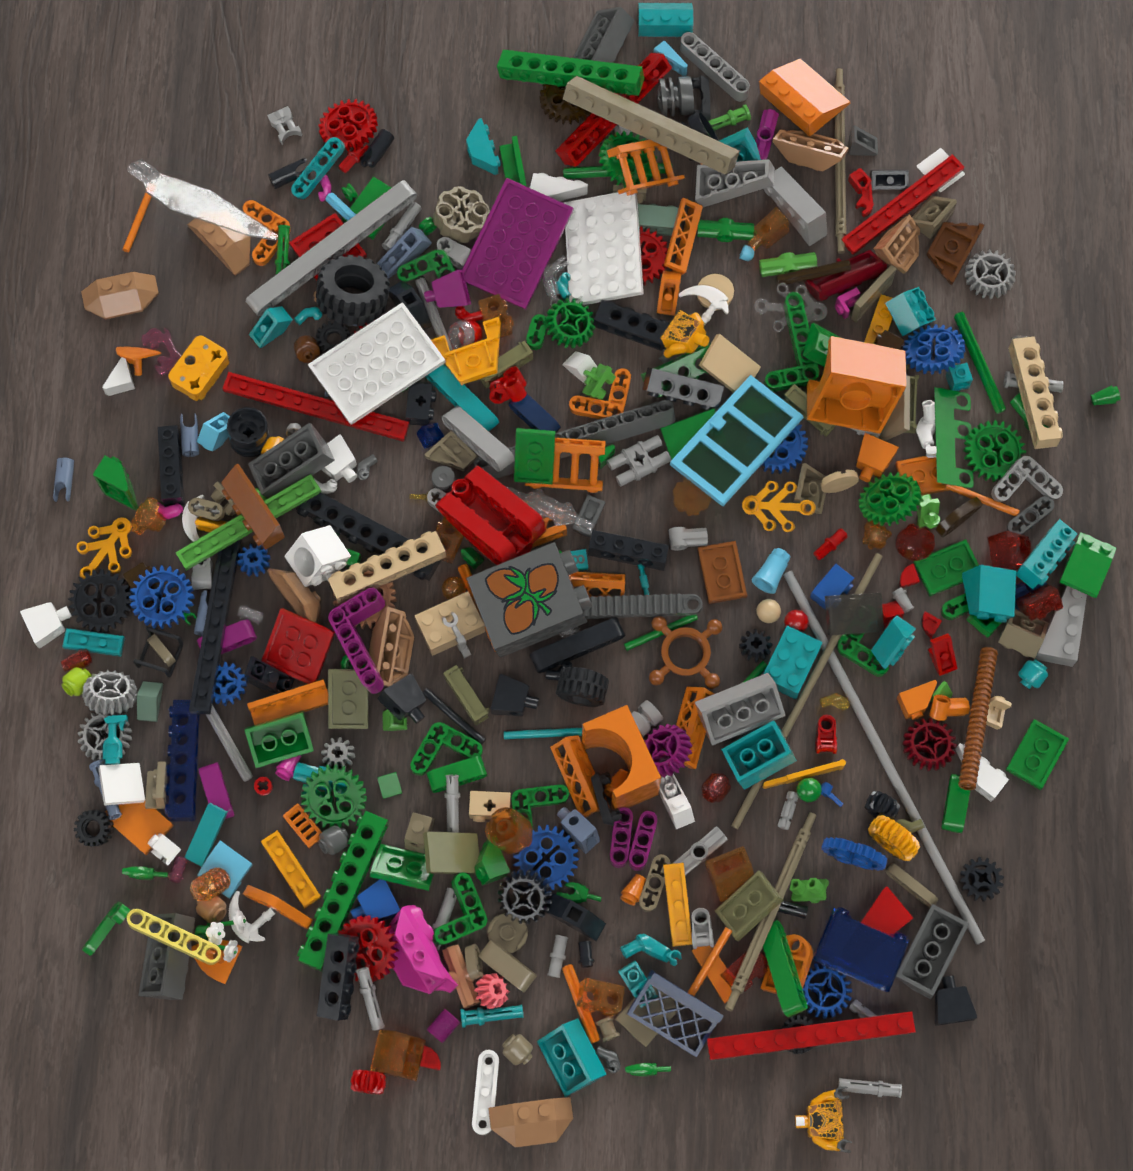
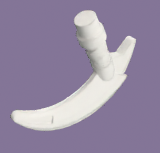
M706 285L692 286L679 293V297L697 295L711 303L706 312L701 316L704 325L710 321L714 311L722 309L725 314L729 313L726 302L728 298L714 287Z
M200 495L197 498L204 499V495ZM188 501L183 510L182 523L187 536L195 542L200 539L195 525V520L198 519V516L190 513ZM199 504L194 505L196 512L198 509L204 510L205 508ZM217 508L216 510L209 509V512L213 513L214 516L220 512Z
M239 891L235 892L230 902L229 921L233 920L235 911H240L238 904ZM271 908L266 912L264 911L254 923L250 924L247 922L246 927H244V933L241 934L236 931L235 925H231L235 934L247 943L249 941H265V938L259 935L258 928L271 920L275 913Z

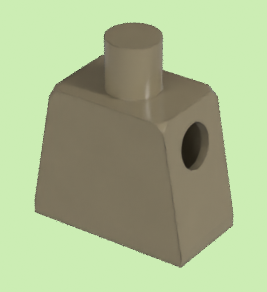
M412 813L404 839L405 850L425 854L423 833L432 832L435 818Z

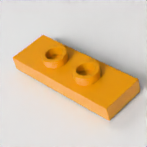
M881 294L864 343L874 344L878 334L882 335L884 330H889L893 317L885 303L893 299L892 297Z

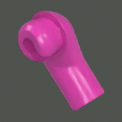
M326 174L320 181L323 191L318 193V197L321 202L325 201L326 196L331 193L332 185Z
M157 502L153 510L162 517L171 519L179 516L183 511V507L180 504L165 507Z

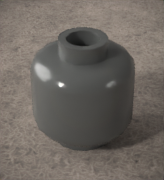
M333 825L320 833L318 845L324 854L335 855L348 846L347 839L349 835L344 828Z

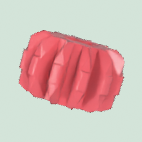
M497 973L486 974L476 982L477 988L474 991L478 993L476 999L481 1000L480 1006H486L487 1009L498 1008L508 1000L506 995L510 991L506 989L508 983L503 982V976L498 977Z

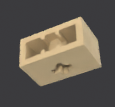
M470 791V819H473L475 822H485V819H491L495 823H505V820H510L511 793ZM489 804H492L494 807L491 811H488L486 808Z

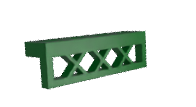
M512 136V144L499 146L505 180L508 178L527 187L517 136Z

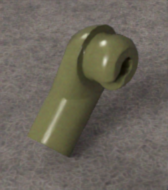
M904 819L896 821L911 833L925 828L922 819L913 822Z

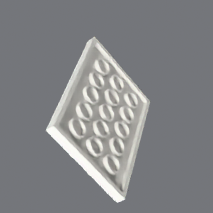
M616 192L564 202V204L574 208L565 228L568 273L571 275V279L568 282L571 294L569 301L571 302L575 298L577 304L582 301V305L599 303L602 300L610 301L644 295L637 193L627 196L626 193L619 194Z
M402 302L309 363L308 366L347 421L352 425L446 363V361Z

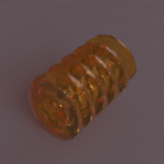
M215 867L192 881L190 892L195 900L209 901L229 888L231 883L230 876L224 869Z

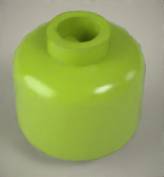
M74 667L63 676L62 688L69 696H81L84 683H86L87 678L92 676L87 669Z

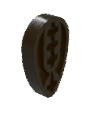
M978 497L969 500L949 514L935 530L942 538L947 536L983 506V503Z

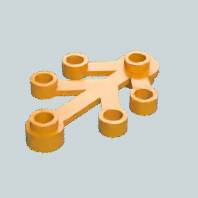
M768 481L756 496L750 495L744 498L742 502L744 512L750 515L755 514L767 531H773L776 528V522L768 519L761 509L769 510L782 525V529L785 532H792L795 529V524L793 521L787 520L780 510L800 511L801 514L807 516L812 515L816 510L815 503L811 500H803L801 503H780L788 494L796 492L797 485L794 482H787L784 488L769 502L761 501L770 492L773 493L778 490V483L775 481ZM771 483L775 485L773 490L769 489ZM789 484L793 485L792 491L788 490ZM752 501L755 503V507L753 509L750 508V503ZM807 504L811 505L810 511H806L805 509ZM768 522H771L773 525L771 529L767 527ZM787 523L791 524V528L789 530L786 529Z
M117 518L110 526L100 528L97 526L89 527L88 534L93 539H97L100 535H111L106 540L91 543L81 541L77 544L76 548L80 554L100 549L89 566H85L80 570L81 578H86L84 576L86 571H90L91 576L92 570L98 568L107 554L110 561L108 569L111 570L113 565H117L118 568L116 570H111L112 574L120 572L121 566L118 563L115 543L119 538L121 542L120 555L123 558H129L132 555L127 537L131 531V523L128 519ZM124 524L123 529H118V526ZM93 530H97L95 535L91 534ZM85 545L86 549L80 550V547ZM128 549L129 553L124 555L123 551Z

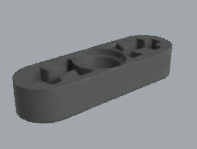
M1048 496L1039 498L1009 522L1006 528L1007 534L1012 538L1021 537L1052 512L1054 501ZM1042 503H1047L1049 505L1048 509L1044 508L1039 513L1038 509L1041 507ZM1033 513L1036 517L1035 521L1030 522L1026 520L1025 514ZM1021 522L1023 523V525L1019 528L1018 531H1017V530H1015V531L1012 530L1013 526L1016 527V526H1018Z

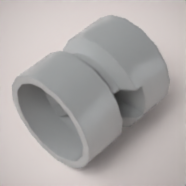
M648 700L638 707V712L633 711L631 713L642 738L651 731V726H656L663 720L661 713Z

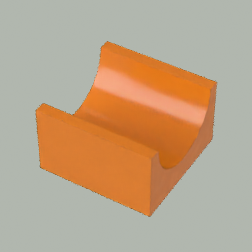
M831 336L828 341L827 359L821 380L809 379L807 383V420L880 434L906 388L905 351Z
M628 705L582 724V744L585 750L594 747L610 749L622 757L629 769V775L624 783L613 790L612 810L621 807L630 808L658 795L661 776Z

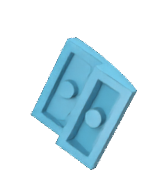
M219 841L197 876L230 899L241 885V880L253 864L222 841Z

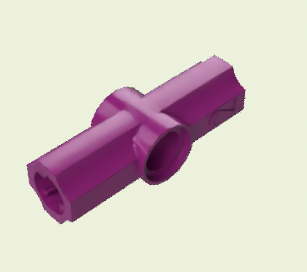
M771 109L763 111L757 131L756 144L761 160L768 159L779 113ZM761 136H767L768 139H762Z

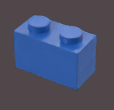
M835 564L811 592L810 598L827 612L832 607L835 609L842 601L840 597L844 593L847 595L854 587L852 584L854 577Z

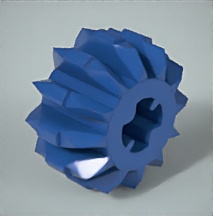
M251 543L249 545L250 549L247 550V548L243 547L244 553H238L240 560L237 561L238 566H241V572L247 571V576L249 577L253 572L256 577L259 576V571L265 574L264 567H270V563L267 561L271 559L270 555H267V549H261V545H257L254 548Z

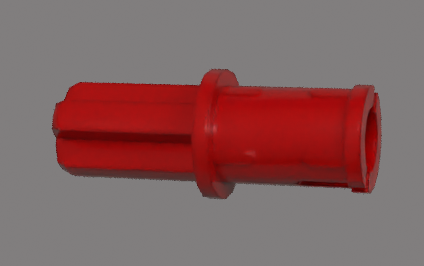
M366 144L361 149L357 145L356 150L349 151L346 158L339 164V169L347 173L355 163L360 162V158L369 146Z
M839 528L831 537L824 540V544L814 551V556L821 560L829 552L836 551L839 544L848 538L847 533Z

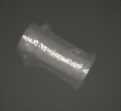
M241 605L237 616H240L242 620L245 618L260 624L264 613L251 609L248 605Z

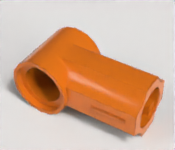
M935 695L929 715L939 721L946 720L947 716H965L970 711L969 701L966 698H949L944 695Z

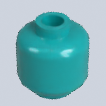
M1036 659L1026 661L1018 673L1022 679L1020 683L1028 689L1031 687L1040 688L1048 677L1047 667Z

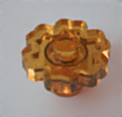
M686 477L683 482H677L673 489V496L675 497L674 506L677 507L679 512L686 511L688 516L699 515L701 510H707L712 498Z
M148 497L144 503H141L131 522L130 528H132V532L142 535L147 529L159 532L163 528L166 519L158 512V500Z

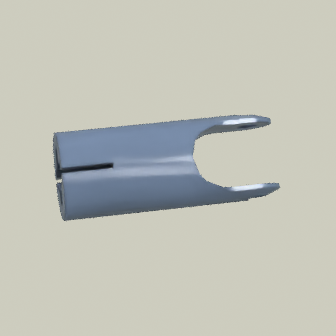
M182 413L180 416L182 455L190 457V454L191 457L199 455V443L197 442L198 424L195 413V425L193 427L184 426Z
M70 458L57 459L53 494L55 502L58 501L59 491L65 487L66 500L70 501L74 471V460Z
M206 590L201 593L194 634L203 636L208 609Z

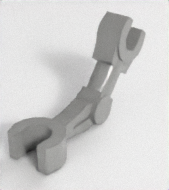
M451 612L453 620L447 622L446 618L442 617V622L447 627L452 628L458 643L457 647L465 659L471 653L466 645L464 636L461 635L456 626L458 616Z

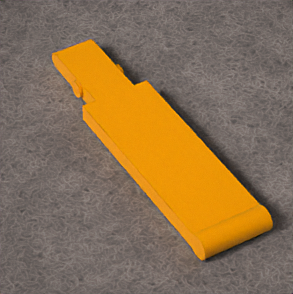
M841 759L837 762L764 782L762 787L767 789L796 782L807 777L843 770L846 761Z

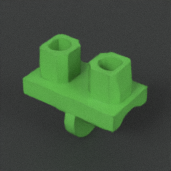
M599 363L597 368L593 367L590 372L585 370L583 374L587 377L584 381L586 386L582 393L602 400L606 394V391L601 388L604 382L610 385L616 378L611 372L612 368Z
M930 494L923 495L922 499H920L919 509L917 510V527L919 530L925 526L932 529L940 524V517L938 516L940 502L938 498L932 499Z
M810 878L809 880L792 879L790 890L792 891L791 900L794 902L810 901L811 903L826 900V889L829 881L817 878Z

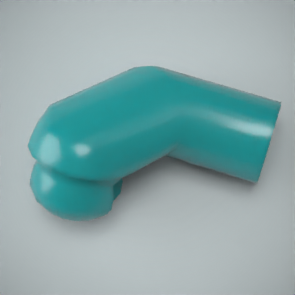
M567 272L561 274L556 284V289L563 300L569 299V296H571L568 290V282L571 279V275Z

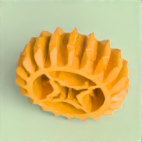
M878 815L873 819L868 828L872 839L898 859L910 861L918 853L920 845L916 837L895 820L884 815Z

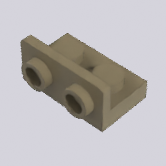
M158 762L157 769L147 773L146 809L166 808L168 781L166 762Z

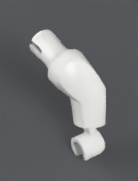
M932 400L922 402L923 417L920 419L916 429L920 444L923 449H926V456L928 458L936 457L937 453L936 446H933V434L936 429L935 402Z

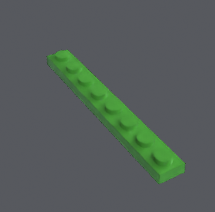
M310 474L264 502L274 517L278 518L321 493V489ZM239 515L177 551L176 555L186 571L252 533L253 531H248L242 523L244 520L243 516Z

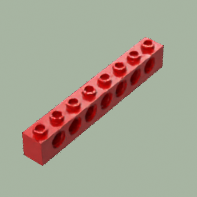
M650 53L638 65L642 66L645 78L639 96L615 94L638 104L658 83V79L663 78L672 69L664 54ZM592 113L555 152L565 165L577 167L617 124Z

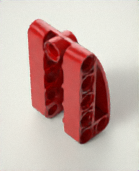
M479 466L474 467L464 479L454 481L452 490L435 504L438 511L495 565L529 553L532 549V544L546 532L544 520L536 510Z

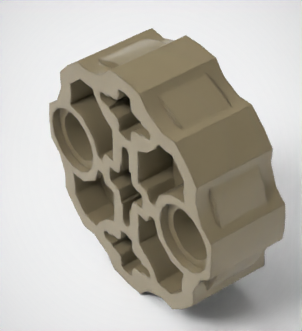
M458 186L450 191L441 193L433 214V222L439 228L442 236L456 240L459 243H468L471 239L478 238L490 210L488 204L483 201L481 194L475 190H468Z

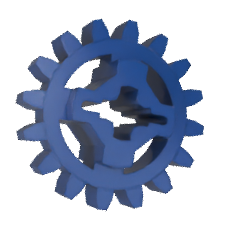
M224 662L223 667L219 665L217 674L219 676L216 680L215 690H220L221 695L214 692L213 699L215 698L216 704L222 701L223 705L226 706L227 701H230L233 705L235 698L241 700L240 693H246L242 688L247 686V682L242 681L245 679V676L241 674L242 669L240 667L236 669L234 663L230 667H228L227 662ZM230 673H233L234 675H236V677H237L238 679H236V678H231ZM228 681L229 683L226 684V687H223L222 684Z

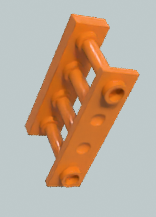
M652 140L620 145L607 150L608 157H617L622 168L626 188L618 190L619 194L626 193L627 196L638 193L637 190L665 184L668 187L679 184V180L685 177L684 175L674 176L668 148ZM655 148L661 152L667 174L666 179H661L654 155ZM641 151L647 154L654 179L652 182H647L640 156L642 154ZM627 154H630L631 157L633 156L640 181L638 185L633 184L626 158L628 157Z
M555 438L553 485L525 483V486H530L533 489L549 487L587 490L591 493L602 491L603 481L597 480L599 456L605 455L606 441ZM562 452L572 454L570 478H559L560 454ZM581 454H589L591 456L590 480L578 479L579 456Z

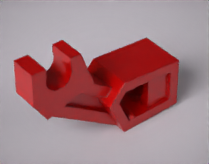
M859 168L849 175L848 181L857 194H861V198L856 203L855 208L864 207L865 210L862 211L861 215L865 217L871 213L874 206L872 180ZM863 181L864 184H865V187H862L861 184H859V183H861V182Z

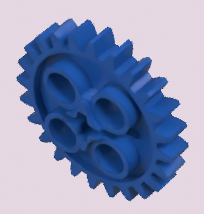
M935 324L934 328L927 325L925 330L920 327V332L913 331L914 336L908 335V340H905V346H903L906 364H910L911 369L916 367V372L923 370V374H926L927 371H930L931 375L934 374V371H938L941 374L943 369L948 372L949 366L955 368V363L960 364V358H964L965 341L962 339V334L958 335V330L952 332V327L945 329V325L938 328L937 324ZM934 338H936L935 360L932 357Z
M772 413L770 419L767 415H764V421L758 418L757 424L766 432L769 429L775 430V434H770L775 438L781 429L787 425L790 416L788 415L783 419L782 413H780L779 417L776 418L775 414ZM801 424L796 426L788 435L794 441L789 442L784 439L776 448L773 457H768L761 464V466H764V472L770 468L771 474L774 473L775 469H778L779 474L782 473V469H785L788 473L790 466L796 469V462L802 463L801 457L805 458L806 453L804 451L808 448V445H806L808 438H804L806 431H800L802 428ZM748 430L749 436L746 437V442H748L746 449L750 450L748 451V456H753L751 461L753 462L763 451L760 449V446H767L768 443L751 430ZM784 453L787 457L780 458L777 454Z
M161 565L159 571L153 567L152 573L145 570L146 576L139 575L141 581H134L137 588L130 589L135 594L129 596L131 601H135L130 604L132 608H136L133 613L139 615V621L144 620L146 626L151 623L154 629L157 624H159L161 629L164 628L165 624L171 628V622L173 621L179 625L178 618L185 620L184 612L191 613L187 607L194 606L190 601L195 598L191 594L194 589L192 586H189L191 584L190 580H185L186 576L184 573L179 575L178 569L172 572L171 566L167 568V571H165L163 565ZM154 583H160L157 589H151V586ZM173 587L179 588V590L176 593H170V590ZM154 601V605L152 607H145L147 602ZM169 605L173 606V609L170 612L164 611L165 607Z
M539 825L538 832L531 828L530 836L526 833L523 834L526 839L525 841L518 840L522 846L515 847L519 854L513 855V858L519 859V862L515 863L514 866H520L524 871V875H526L528 869L531 870L532 876L535 872H538L537 878L539 880L542 877L540 869L545 866L549 867L551 875L545 878L543 885L549 883L551 889L554 890V884L557 883L561 888L562 880L567 883L569 882L566 877L567 875L574 876L573 872L570 871L571 868L577 869V866L573 864V861L579 860V858L573 857V854L578 852L577 849H572L575 842H568L571 836L564 837V830L557 833V826L552 831L549 830V825H546L545 830H542ZM544 838L552 840L553 845L550 849H544L541 846V841ZM555 846H560V848L550 856V863L545 861L538 869H536L535 871L532 870V868L542 860V853L547 855ZM535 852L538 855L537 861L529 863L526 860L527 853ZM558 853L565 854V863H556L555 855Z
M832 837L826 838L822 844L824 853L833 856L839 862L853 864L856 867L867 870L875 869L879 871L886 867L888 858L882 855L881 852H876L870 846L836 837L835 839Z

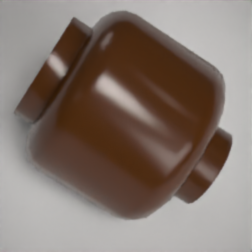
M303 335L296 339L294 351L300 362L311 363L319 357L320 349L314 337Z

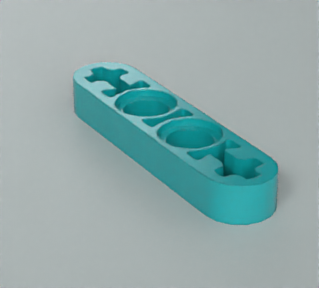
M330 138L294 182L291 191L298 199L307 198L341 156L345 146L339 138ZM333 144H336V145L338 146V148H337V149H334V148L332 147ZM327 157L328 162L321 166L320 159ZM315 171L316 177L313 180H309V173ZM299 187L304 190L302 193L298 191Z

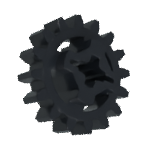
M978 857L976 862L970 859V865L965 864L963 866L966 871L959 873L964 877L959 880V883H964L961 890H968L967 897L974 895V901L981 897L982 902H985L987 896L992 900L994 898L993 893L998 895L1000 893L998 888H1002L1004 885L999 882L1004 879L1003 875H999L1002 869L995 868L996 862L990 864L989 858L982 861L981 857ZM981 866V867H985V869L979 870L978 868H975V867ZM991 873L994 876V882L991 879ZM981 876L984 877V880H983L982 883H980V882L978 881V880H979V877H981ZM968 877L971 878L972 885H970ZM985 889L987 892H979L977 890Z

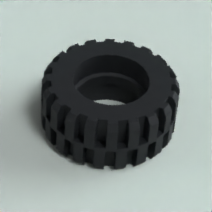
M339 256L336 260H330L321 268L317 280L316 302L324 315L327 314L329 319H334L339 324L345 323L347 326H363L364 323L370 324L381 317V314L386 310L390 282L385 271L378 264L375 265L372 260H366L362 256ZM353 287L365 293L351 294L343 291L341 288Z

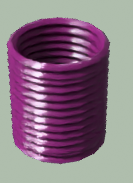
M443 1009L427 1030L441 1043H444L451 1033L454 1032L455 1028L459 1026L460 1022L446 1009Z

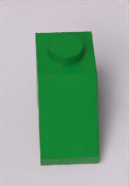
M495 835L484 842L475 864V874L482 885L503 879L510 873Z

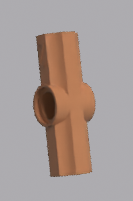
M459 944L442 950L450 970L448 972L458 984L455 989H457L463 1008H470L480 1003L479 999H476L478 994L474 991V980H471Z

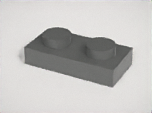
M587 495L572 531L590 538L592 530H594L603 511L605 501Z

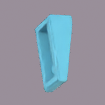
M663 41L654 48L653 53L664 54L672 66V70L682 76L687 75L688 65L666 41Z

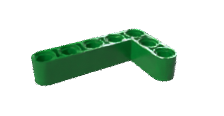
M797 292L789 293L783 304L797 367L769 372L764 379L763 385L772 392L788 390L794 384L798 387L807 386L809 379L816 381L819 376L818 364L811 360H804L801 357V354L804 353L810 329L802 296ZM788 300H795L797 302V305H790ZM798 317L802 323L796 324L792 318ZM798 335L804 336L805 339H806V341H805V342H800V341H798V340H797V336H798ZM805 372H812L814 378L806 377ZM793 375L796 381L790 382L786 376ZM768 379H775L777 381V385H770L768 383Z

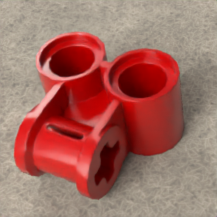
M514 366L507 369L503 373V377L490 383L489 389L491 392L489 398L493 403L500 404L509 399L512 402H518L525 398L527 392L524 387L527 383L518 367Z

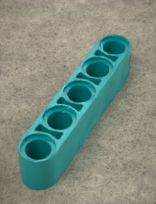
M444 364L425 376L455 407H461L487 431H491L499 424L498 418L464 384L461 385Z

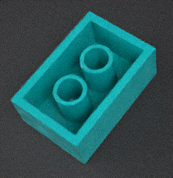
M786 626L764 674L769 673L775 681L779 692L797 699L823 642Z
M774 720L722 749L738 783L744 790L797 761L781 729Z

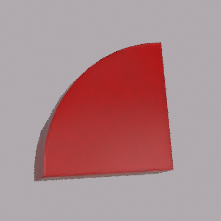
M914 563L903 570L899 581L900 588L920 582Z
M925 611L922 617V627L926 635L932 639L942 620Z
M424 1045L420 1067L441 1071L439 1056L432 1048Z

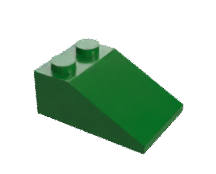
M1080 532L1071 549L1060 583L1097 598L1113 560L1116 547Z

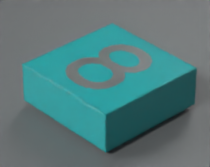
M586 549L571 551L578 571L588 570Z

